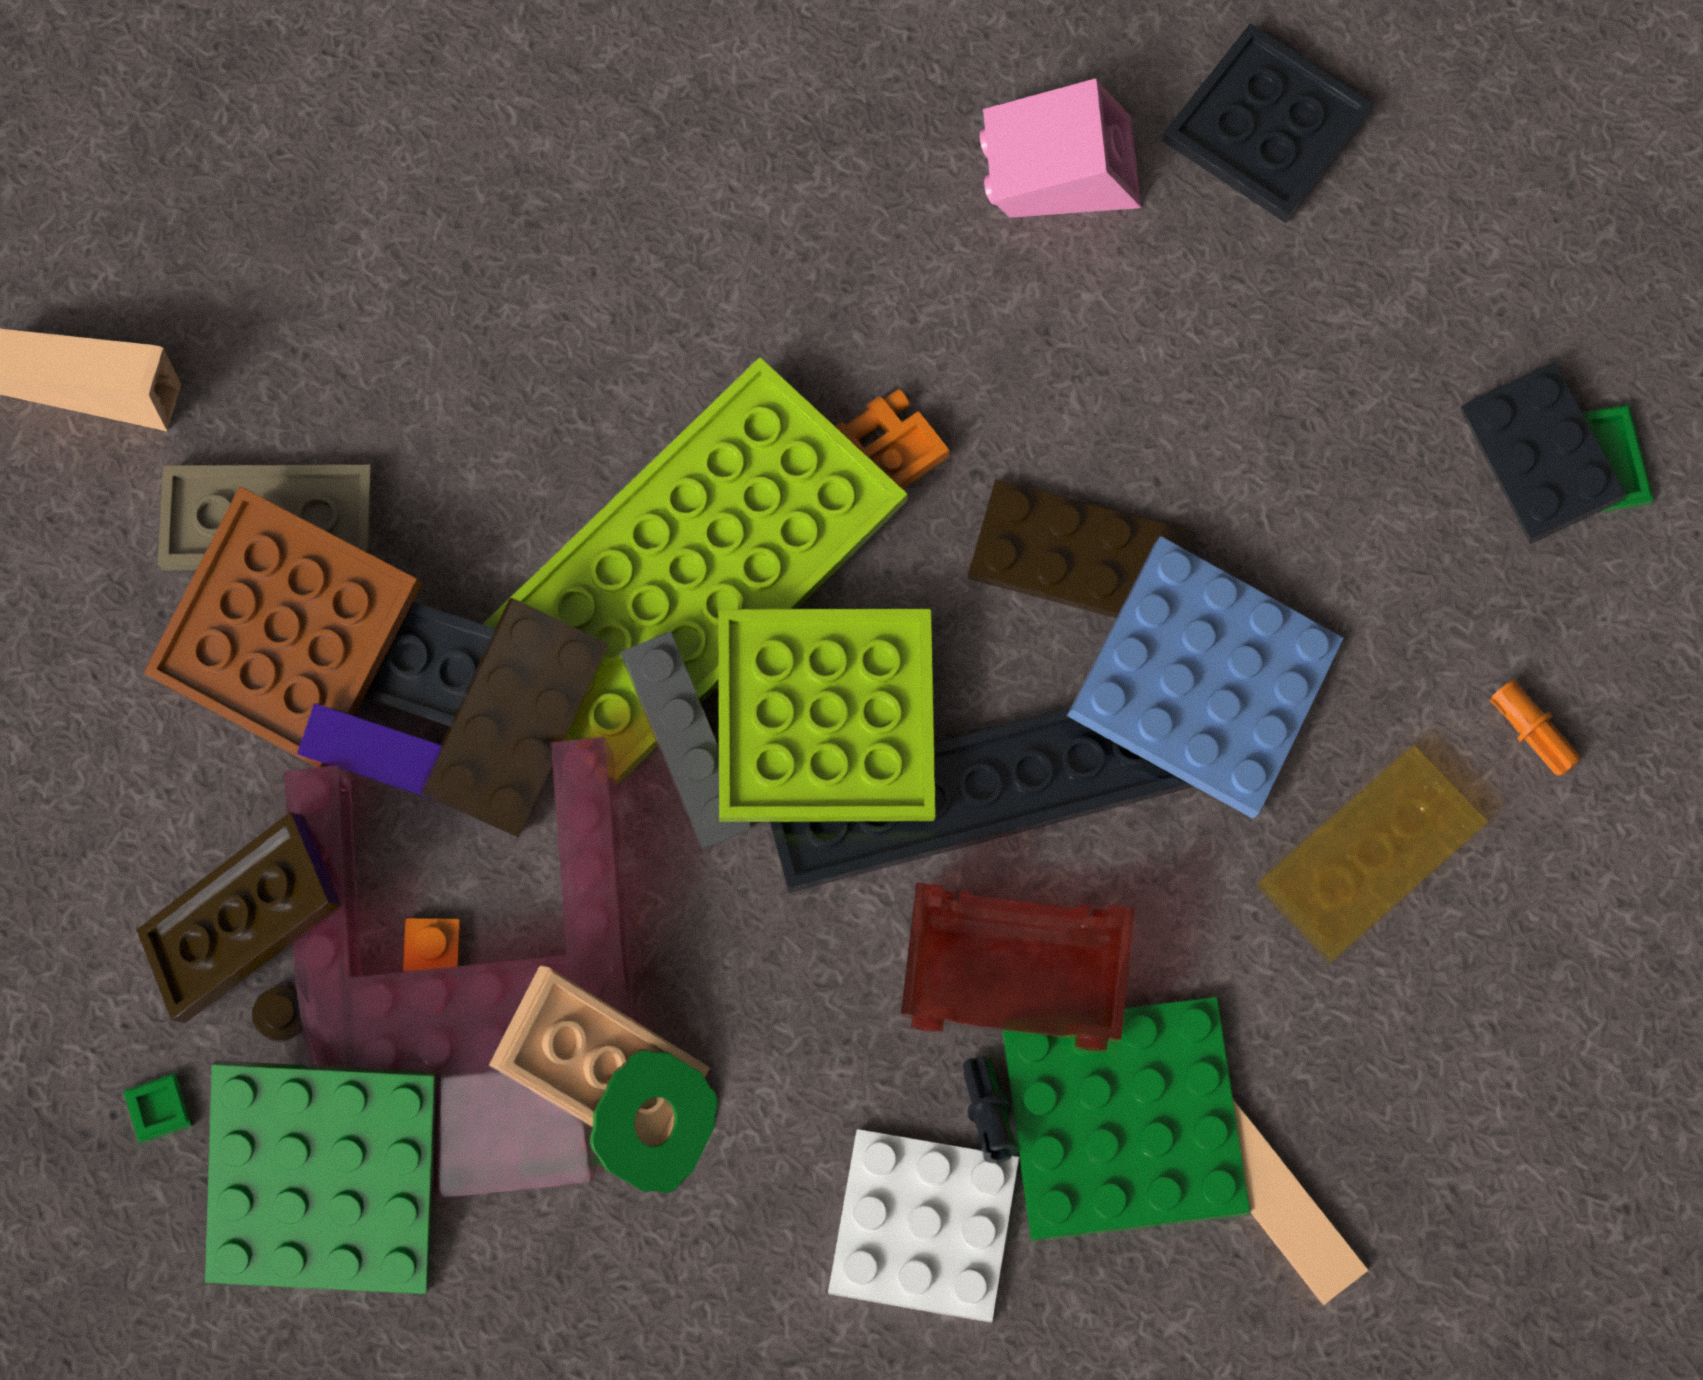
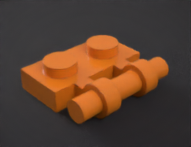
M897 389L884 399L881 396L876 397L866 404L867 410L846 425L840 422L835 427L898 486L904 489L949 458V449L919 411L901 422L897 414L910 406V403L904 393ZM880 426L886 434L864 448L859 440Z

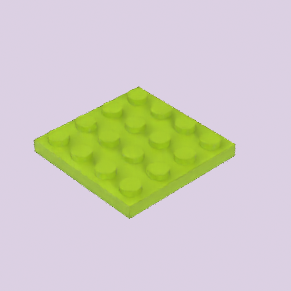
M718 609L719 822L934 821L935 778L931 609Z

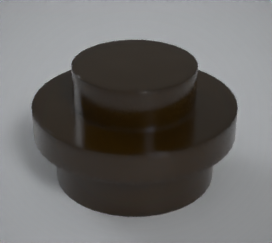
M286 987L271 988L263 992L255 1001L252 1009L253 1024L257 1031L268 1040L275 1042L290 1040L297 1036L306 1024L307 1008L305 1002L292 989Z

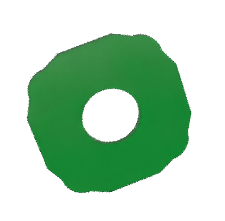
M648 1050L636 1051L629 1057L628 1061L614 1071L593 1113V1129L590 1136L592 1151L599 1157L606 1171L643 1192L658 1191L670 1193L692 1174L714 1130L715 1113L718 1105L717 1096L709 1087L701 1072L672 1054ZM660 1097L665 1099L672 1107L674 1125L670 1135L664 1142L655 1146H648L642 1143L636 1134L635 1117L645 1101Z

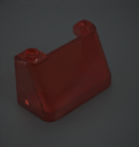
M916 882L901 1016L912 1019L911 1029L943 1032L944 1023L1063 1037L1075 1039L1076 1049L1096 1052H1108V1042L1121 1041L1135 908L1108 905L1107 910L1096 909L1094 910V915H1089L1090 906L1085 905L1073 908L971 896L970 892L960 891L959 899H953L954 893L943 891L944 885Z

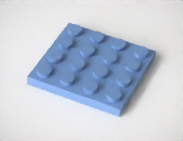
M1160 536L1154 543L1067 716L1253 819L1260 813L1341 645L1343 637Z

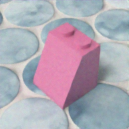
M1097 79L983 109L985 128L980 131V142L989 164V174L984 178L985 191L991 204L998 206L1009 218L1142 208L1132 118Z

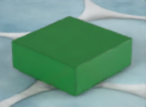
M176 1073L123 1091L135 1134L140 1144L193 1127Z

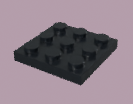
M1250 23L1165 130L1162 141L1284 223H1287L1372 113L1374 104Z

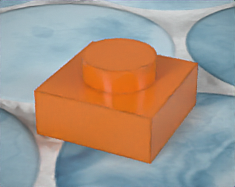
M406 918L404 974L459 975L460 919Z

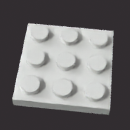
M857 1129L828 1294L992 1323L1019 1157L1011 1156L1012 1159L1002 1163H988L983 1158V1151Z

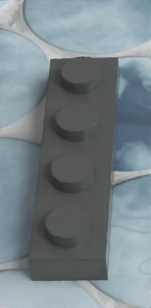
M671 631L621 651L620 655L700 849L707 848L752 829L749 822H719V747Z

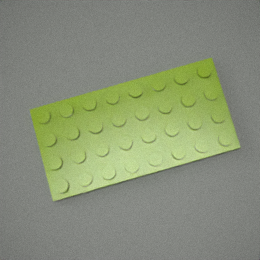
M761 357L510 597L608 643V647L562 745L610 791L624 780L658 746L620 655L621 651L671 631L699 701L702 703L719 686L718 609H798L908 501V494ZM508 600L483 625L496 628Z

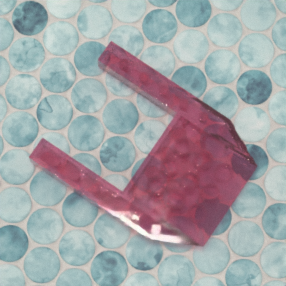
M605 737L551 743L567 955L362 976L351 780L338 765L284 771L286 814L294 812L305 816L342 905L293 942L295 984L308 1065L437 1072L432 1198L588 1183L593 1181L598 1169L600 1159L592 1151L590 1145L592 1126L491 1067L489 1064L540 965L552 968L634 1020L614 753Z

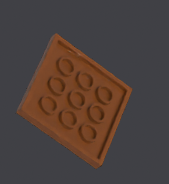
M239 486L143 674L318 769L327 770L328 764L296 754L313 703L355 716L424 581Z

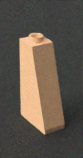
M0 329V395L159 430H168L181 383L163 347Z

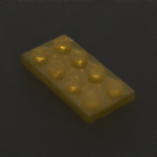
M1412 745L1260 879L1256 887L1331 965L1481 831L1488 821Z

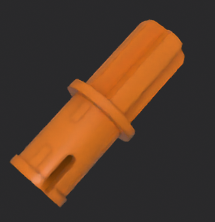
M1515 678L1502 686L1489 699L1520 734L1517 738L1518 741L1523 743L1526 740L1555 775L1566 774L1577 765L1580 755L1552 724L1550 720L1553 715L1550 712L1544 713Z

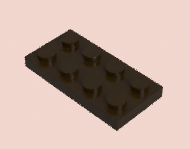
M995 479L969 569L968 579L1117 618L1158 538L1161 536L1191 553L1196 532Z
M509 598L419 792L519 838L608 647V643L514 598Z
M289 812L136 930L171 1020L186 1023L342 905L305 816Z

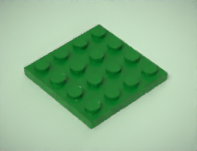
M1217 997L1002 1023L1030 1242L1249 1215V1203Z
M216 1060L212 1064L205 1283L426 1294L430 1275L437 1072Z

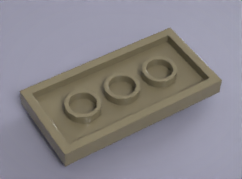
M370 464L163 466L158 565L161 571L197 570L239 486L370 553L373 470Z

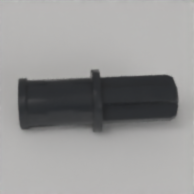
M987 1056L969 1058L963 1063V1074L971 1100L967 1114L977 1127L983 1158L988 1163L1008 1161L1012 1159L1011 1155L1016 1156L1018 1153V1146L1009 1123L1008 1112L1011 1108L1008 1098L1000 1094L991 1059Z

